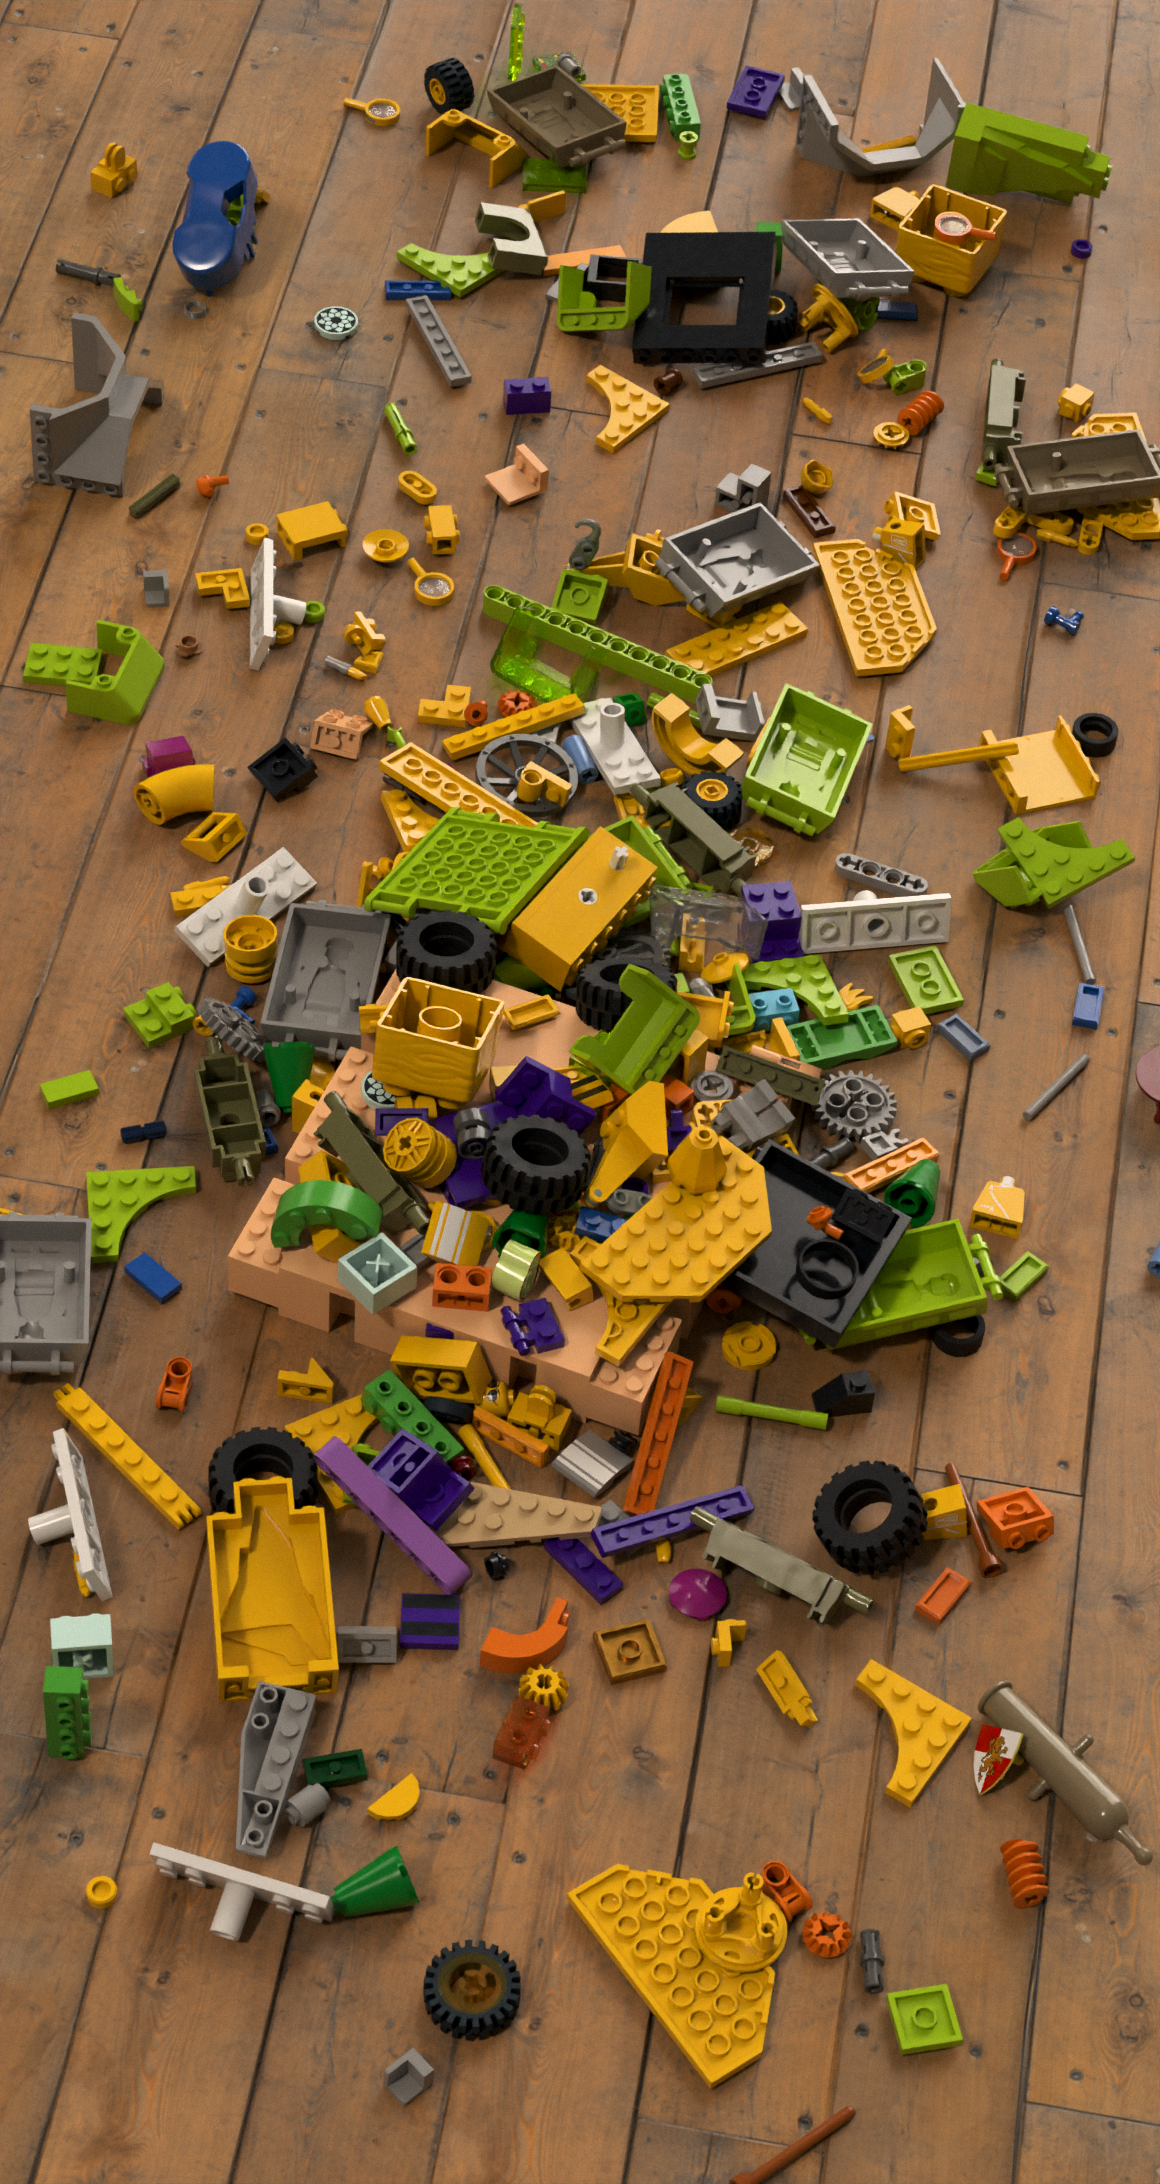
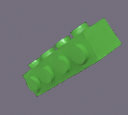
M673 73L671 75H663V83L659 85L660 96H663L662 104L663 108H666V121H669V133H673L675 142H680V134L685 131H691L698 135L699 141L701 122L688 74Z
M390 1369L364 1387L361 1397L362 1405L368 1413H373L387 1433L395 1437L404 1428L438 1451L448 1465L453 1459L462 1456L464 1448Z
M46 1666L43 1700L48 1757H61L68 1760L84 1758L86 1746L91 1747L92 1728H90L89 1680H84L83 1667Z

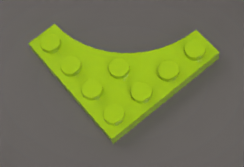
M410 243L398 250L396 259L430 280L441 282V286L445 289L446 286L449 287L451 292L458 297L464 296L505 271L492 269L488 259L489 252L469 256L445 255L425 250Z
M1019 817L997 828V833L1034 888L1041 889L1042 895L1040 897L1048 909L1135 862V856L1122 838L1113 843L1093 848H1071L1057 845L1041 838L1031 831Z
M820 955L784 958L768 962L760 961L749 964L742 972L747 990H761L762 987L774 990L792 988L795 999L800 998L808 1003V1008L816 1014L823 1026L848 1022L849 1013ZM731 979L724 981L728 991L730 990L729 987Z
M194 1166L86 1172L89 1218H91V1263L119 1262V1251L125 1235L124 1231L131 1221L134 1222L147 1210L148 1205L159 1199L164 1201L177 1196L196 1194Z

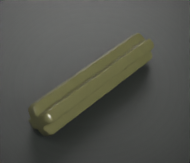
M175 474L169 475L129 506L130 516L134 518L141 516L180 485V478Z

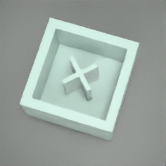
M381 1232L377 1237H373L338 1259V1281L374 1315L417 1288V1266Z
M96 1613L89 1616H62L50 1619L53 1666L83 1667L84 1679L114 1677L110 1614L102 1615Z

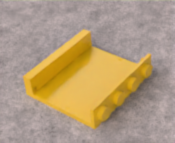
M1062 715L1058 716L1056 729L1052 731L997 741L991 730L982 731L979 747L1013 741L1018 743L1019 754L985 760L1015 815L1096 798L1100 786L1099 775L1093 771L1089 758L1085 757L1079 741H1076L1071 727L1069 724H1066Z

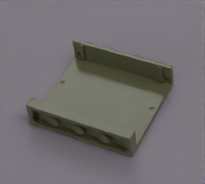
M721 1045L718 1054L720 1059L715 1071L755 1085L765 1079L775 1092L817 1106L825 1080Z

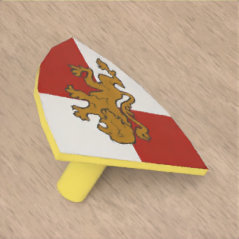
M982 1725L974 1752L973 1766L975 1782L980 1795L994 1787L999 1780L1003 1781L1004 1775L1012 1763L1018 1766L1023 1764L1024 1757L1018 1753V1749L1024 1734Z

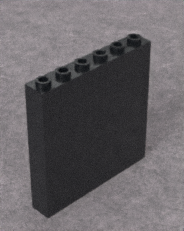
M768 1139L764 1147H757L752 1159L764 1167L772 1228L771 1236L720 1284L835 1348L904 1236L912 1218L891 1207L893 1209L892 1213L895 1214V1219L880 1245L832 1219L829 1220V1223L844 1231L839 1240L820 1229L815 1230L806 1220L810 1215L809 1212L818 1206H824L825 1208H831L834 1213L846 1189L862 1191L868 1195L867 1200L876 1205L882 1201ZM830 1239L838 1241L847 1246L857 1258L859 1273L854 1286L847 1295L839 1299L825 1300L817 1298L804 1290L798 1282L796 1264L804 1247L815 1240ZM814 1251L802 1259L806 1275L814 1283L822 1287L840 1288L852 1281L849 1265L842 1257L833 1252Z

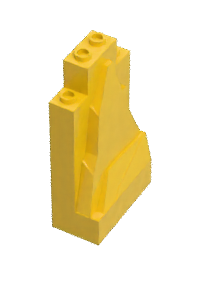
M275 1476L268 1480L246 1478L239 1482H233L235 1514L217 1512L206 1516L218 1701L222 1703L253 1700L258 1681L316 1695L337 1694L339 1667L324 1507L304 1506L301 1509H295L292 1478Z

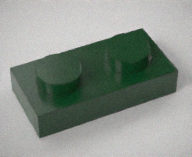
M362 1749L303 1759L307 1786H313L318 1783L323 1788L368 1781V1772Z

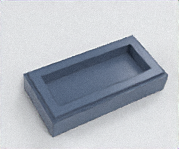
M957 1013L937 1024L936 1030L970 1062L990 1050L991 1044Z

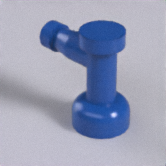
M1051 606L1045 615L1044 622L1049 625L1057 623L1068 629L1070 634L1075 635L1080 627L1079 621L1083 619L1084 614L1081 611H1076L1074 615L1067 619L1060 615V610L1057 607Z
M243 985L237 990V998L229 1006L241 1013L244 1019H248L249 1023L254 1025L255 1020L240 1008L244 1005L251 1006L257 998L249 987Z

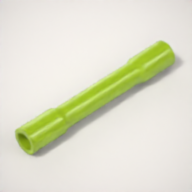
M718 1395L715 1412L765 1418L826 1430L828 1419L827 1413L771 1406Z

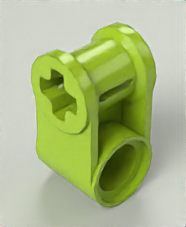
M918 359L896 365L883 375V380L892 386L891 389L896 395L920 389L925 385L927 365L924 361Z

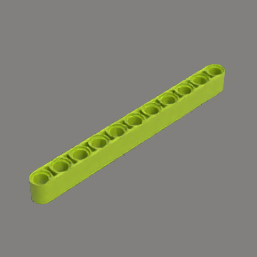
M490 585L484 589L483 612L487 616L670 694L673 693L675 696L695 704V699L703 683L711 685L713 683L711 676L503 587Z

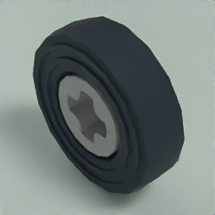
M428 1396L424 1400L423 1405L438 1420L455 1424H470L472 1420L473 1408L467 1404L437 1396Z

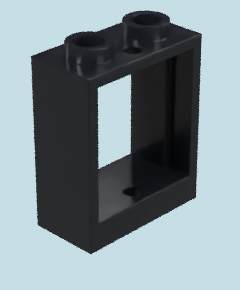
M590 254L587 292L593 293L597 300L625 302V282L597 280V276L627 278L628 261L642 264V259Z

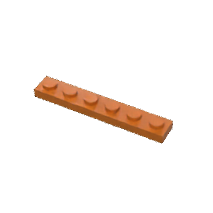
M673 1352L664 1354L622 1512L631 1516L651 1512L655 1509L693 1367V1361Z

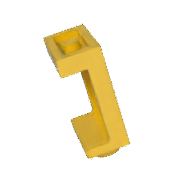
M328 501L276 514V532L294 561L303 559V548L332 540H336L341 548L346 546V537H348L347 527L341 523L337 510L333 509Z
M677 991V994L694 1006L700 1014V1022L695 1030L701 1031L705 1036L709 1037V1046L721 1047L722 1037L728 1038L730 1023L725 1022L726 1017H731L734 1002L729 1001L730 992L725 991L724 998L720 999Z

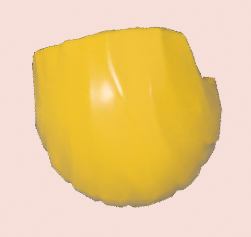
M814 459L806 463L801 469V485L813 495L825 493L834 484L831 468L820 464Z

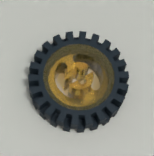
M465 1940V1947L463 1948L460 1947L459 1941L452 1943V1951H449L447 1947L443 1948L440 1957L435 1955L432 1958L431 1966L428 1965L426 1977H424L425 2009L428 2015L431 2014V2021L436 2026L440 2022V2030L446 2034L451 2029L452 2037L459 2039L460 2033H465L466 2041H472V2034H478L479 2040H484L488 2031H490L493 2037L499 2034V2026L505 2030L509 2026V2018L514 2020L520 2005L521 1976L519 1971H516L517 1965L514 1960L509 1961V1954L505 1950L498 1954V1946L493 1943L490 1949H486V1941L479 1940L478 1947H472V1940ZM458 1980V1993H452L450 1989ZM486 1987H492L494 1993L486 2000Z

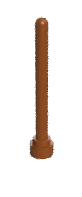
M948 1463L945 1466V1471L951 1486L961 1485L966 1506V1523L980 1555L978 1562L980 1573L984 1578L995 1577L1003 1571L1000 1558L992 1553L988 1547L955 1464Z
M852 2106L843 2108L751 2174L749 2172L745 2174L739 2173L729 2180V2184H760L855 2116V2109Z

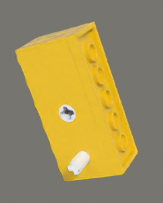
M600 826L511 925L503 951L561 992L566 985L571 986L576 981L578 971L581 968L591 964L594 959V953L606 947L609 936L615 937L623 926L621 923L624 919L629 921L637 910L636 906L639 903L643 905L651 895L649 890L657 880L654 876L658 867Z

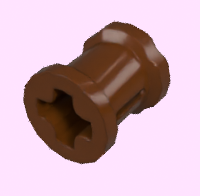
M669 368L664 376L655 378L654 387L659 394L663 396L668 395L673 387L682 385L683 377L677 369Z

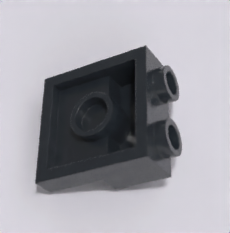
M286 737L247 767L250 773L276 802L294 788L300 792L318 778L315 772L318 769L316 764L310 757L305 759L302 756L304 752L296 742L291 744Z

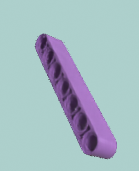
M334 1436L313 1455L317 1465L444 1593L453 1595L472 1577L471 1571L462 1560L341 1439Z

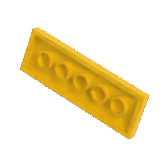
M780 601L667 649L665 656L713 677L807 636L808 628Z

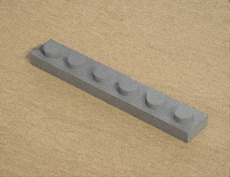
M424 295L406 299V307L449 386L454 387L471 383L472 376L428 296Z
M813 341L768 351L766 363H714L693 368L692 375L702 389L822 362L823 355Z

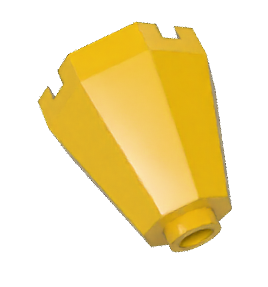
M707 1126L695 1127L680 1142L667 1163L673 1184L678 1187L682 1184L687 1187L686 1191L692 1194L710 1192L717 1189L721 1179L723 1180L726 1176L727 1166L716 1131Z

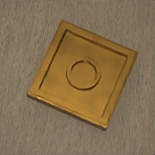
M649 1618L593 1632L595 1645L611 1685L667 1672V1664Z

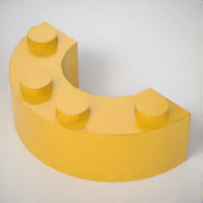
M673 693L653 707L652 726L658 743L669 759L689 775L700 774L701 771L711 772V770L717 773L726 772L743 757L744 752L727 738L718 744L710 743L702 738L691 723L689 716L690 707Z

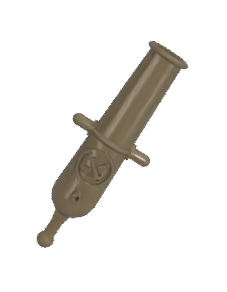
M1010 1681L998 1682L987 1690L978 1703L977 1709L979 1713L987 1714L998 1728L1024 1734L1018 1751L1039 1775L1037 1777L1039 1781L1028 1791L1027 1797L1035 1801L1047 1789L1049 1791L1052 1790L1088 1833L1095 1838L1103 1840L1115 1838L1135 1855V1860L1138 1864L1143 1866L1150 1864L1153 1859L1151 1850L1143 1847L1133 1837L1127 1827L1129 1824V1810L1125 1801L1082 1759L1084 1757L1082 1754L1094 1742L1093 1736L1085 1734L1074 1746L1072 1744L1068 1745L1012 1690L1013 1685Z

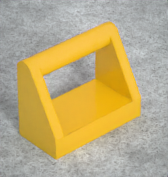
M212 812L181 841V844L184 848L209 862H218L247 835V832L238 813ZM214 824L217 825L204 838H200Z

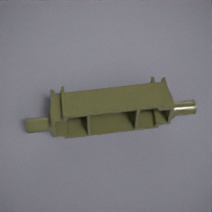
M998 358L991 361L985 408L982 461L983 467L987 470L994 469L996 463H1008L1007 446L1020 445L1023 433L1013 430L1012 427L1016 428L1018 423L1020 406L1014 405V401L1022 402L1026 383V378H1024L1025 371L1005 367L1003 360Z
M640 782L635 783L630 788L629 795L643 806L645 811L643 819L651 826L655 834L660 835L663 843L705 883L713 886V890L716 893L721 891L727 896L735 892L743 899L741 887L742 885H748L746 881L752 877L756 860L755 854L749 855L750 846L743 849L739 843L687 796V788L682 790L678 788L677 782L658 789L653 793H649ZM671 820L670 827L658 828L659 826Z
M211 1036L205 1041L209 1057L199 1058V1068L194 1069V1082L212 1167H220L224 1182L237 1180L240 1187H245L244 1179H246L247 1186H251L255 1182V1177H258V1173H260L261 1161L266 1160V1141L247 1062L239 1063L237 1053H224L223 1041L220 1039V1036H215V1045ZM226 1122H234V1123H236V1124H233V1125L222 1126V1124H224V1123H226Z
M329 1092L323 1100L331 1110V1113L317 1128L318 1130L313 1133L314 1136L321 1139L318 1142V1146L335 1157L339 1155L349 1169L346 1174L352 1183L381 1207L383 1211L381 1227L395 1235L412 1223L418 1233L425 1235L430 1220L425 1214L427 1209L423 1204V1200L403 1175L389 1168L384 1160V1146L371 1128L366 1126L360 1116L348 1108L338 1092Z
M698 1506L691 1513L689 1521L710 1532L707 1547L701 1558L712 1561L714 1569L723 1570L726 1562L729 1560L757 1575L754 1581L757 1585L777 1595H780L782 1589L812 1604L806 1618L816 1621L820 1614H822L819 1621L825 1624L831 1623L837 1610L843 1604L865 1615L870 1612L874 1599L853 1589L841 1580Z

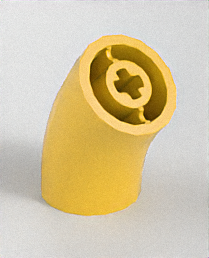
M215 764L177 767L147 778L134 786L133 794L137 806L148 820L157 825H161L170 819L184 814L213 811Z

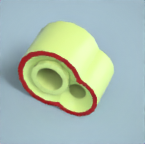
M512 1239L509 1240L495 1267L491 1279V1288L516 1300L523 1301L535 1282L541 1252Z

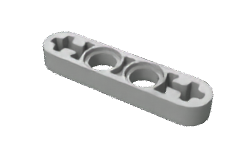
M842 853L836 857L834 870L837 875L901 897L920 896L927 893L928 883L922 877L849 853ZM866 870L873 871L875 875L868 876L863 872ZM895 878L899 882L893 884L888 882L886 879Z

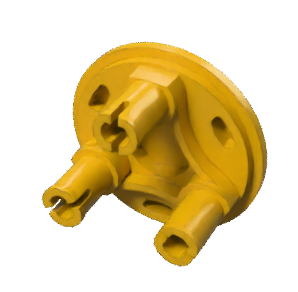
M815 284L812 287V297L815 303L802 312L803 318L797 322V325L800 326L799 328L804 333H807L819 321H824L833 327L835 332L821 343L825 351L830 353L848 337H856L858 335V327L844 304L825 286Z
M754 1873L746 1874L743 1880V1887L727 1888L711 1895L701 1905L695 1920L697 1943L703 1954L711 1962L723 1969L740 1973L761 1970L772 1964L785 1947L787 1940L786 1919L779 1906L770 1897L763 1894L761 1890L763 1878L759 1874H757L756 1879L754 1878Z

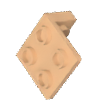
M525 444L516 446L514 465L485 476V481L508 505H512L547 491L549 470Z
M330 710V712H326L315 720L310 748L356 760L359 758L363 734L373 727V723L367 721V718L354 715L352 718L344 716L342 711Z

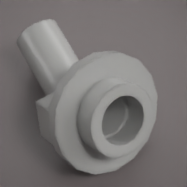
M695 978L688 985L689 991L692 994L715 997L712 993V984H709L703 978Z

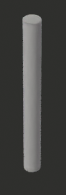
M1067 905L1063 910L1086 984L1093 985L1096 980L1073 906Z
M1082 1054L1023 1112V1117L1030 1121L1090 1062L1089 1056Z

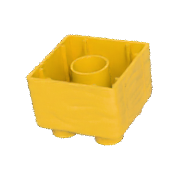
M934 184L930 185L909 214L899 224L896 254L915 271L911 282L922 283L928 281L942 286L944 292L950 296H965L974 288L999 253L1007 211ZM946 214L961 215L971 222L972 228L996 232L995 240L970 236L969 239L960 243L945 242L934 233L935 221L940 216ZM947 223L940 226L943 231L952 234L966 231V228L955 223Z
M404 978L385 1012L382 1013L381 1018L377 1022L372 1065L373 1079L382 1082L383 1089L392 1095L407 1096L416 1091L435 1096V1102L441 1107L447 1109L464 1107L466 1103L471 1102L495 1059L504 1001L416 978Z

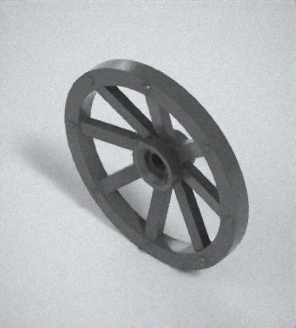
M510 734L499 737L483 748L476 763L475 778L477 784L528 817H544L561 811L572 801L578 785L577 768L567 752L552 741L535 735ZM518 746L540 749L533 760V763L540 766L547 753L561 763L562 766L548 771L556 776L567 774L568 783L572 784L568 802L563 807L554 802L544 804L540 797L532 802L534 805H524L515 802L518 798L516 790L520 775L526 767L523 764ZM509 747L516 771L493 756V754ZM486 763H490L509 778L486 777ZM492 786L515 787V789L505 798L495 791Z
M626 935L607 939L606 947L599 952H595L593 955V961H601L604 958L635 957L665 965V954L661 944L653 938L641 935ZM644 949L649 950L650 952L653 953V954H633V953H635V952H638V951H641V950H644ZM566 985L562 990L563 993L576 1001V987Z

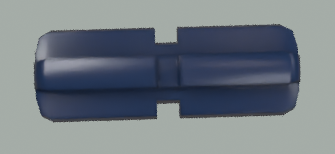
M162 1120L145 1123L143 1127L139 1124L120 1129L123 1143L143 1140V1137L151 1139L166 1135V1126Z

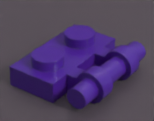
M546 1298L519 1304V1314L513 1313L510 1306H505L500 1310L503 1316L502 1323L504 1328L509 1330L512 1336L510 1341L513 1348L517 1349L521 1356L528 1355L530 1353L529 1347L533 1345L538 1354L564 1347L565 1339ZM525 1326L528 1333L522 1332L520 1327Z

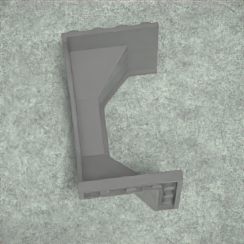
M933 58L924 124L919 125L922 133L916 145L863 153L839 130V123L812 75H805L802 82L795 147L804 159L858 176L915 169L918 165L927 163L955 138L966 103L963 102L959 91L954 87L952 79L948 77L945 67L941 65L938 58Z
M73 313L71 322L75 390L97 393L98 395L63 409L32 404L30 408L34 482L123 497L126 492L125 463L134 420L142 402L163 404L164 382L127 375L126 356L96 316Z

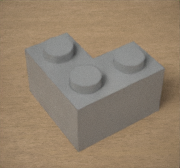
M751 464L741 476L730 472L716 487L714 505L732 513L760 502L767 508L772 472L754 464Z

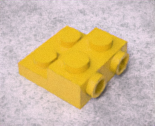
M894 492L891 498L886 500L883 511L888 513L886 525L892 519L924 523L925 538L935 541L939 538L941 534L935 504L898 492Z

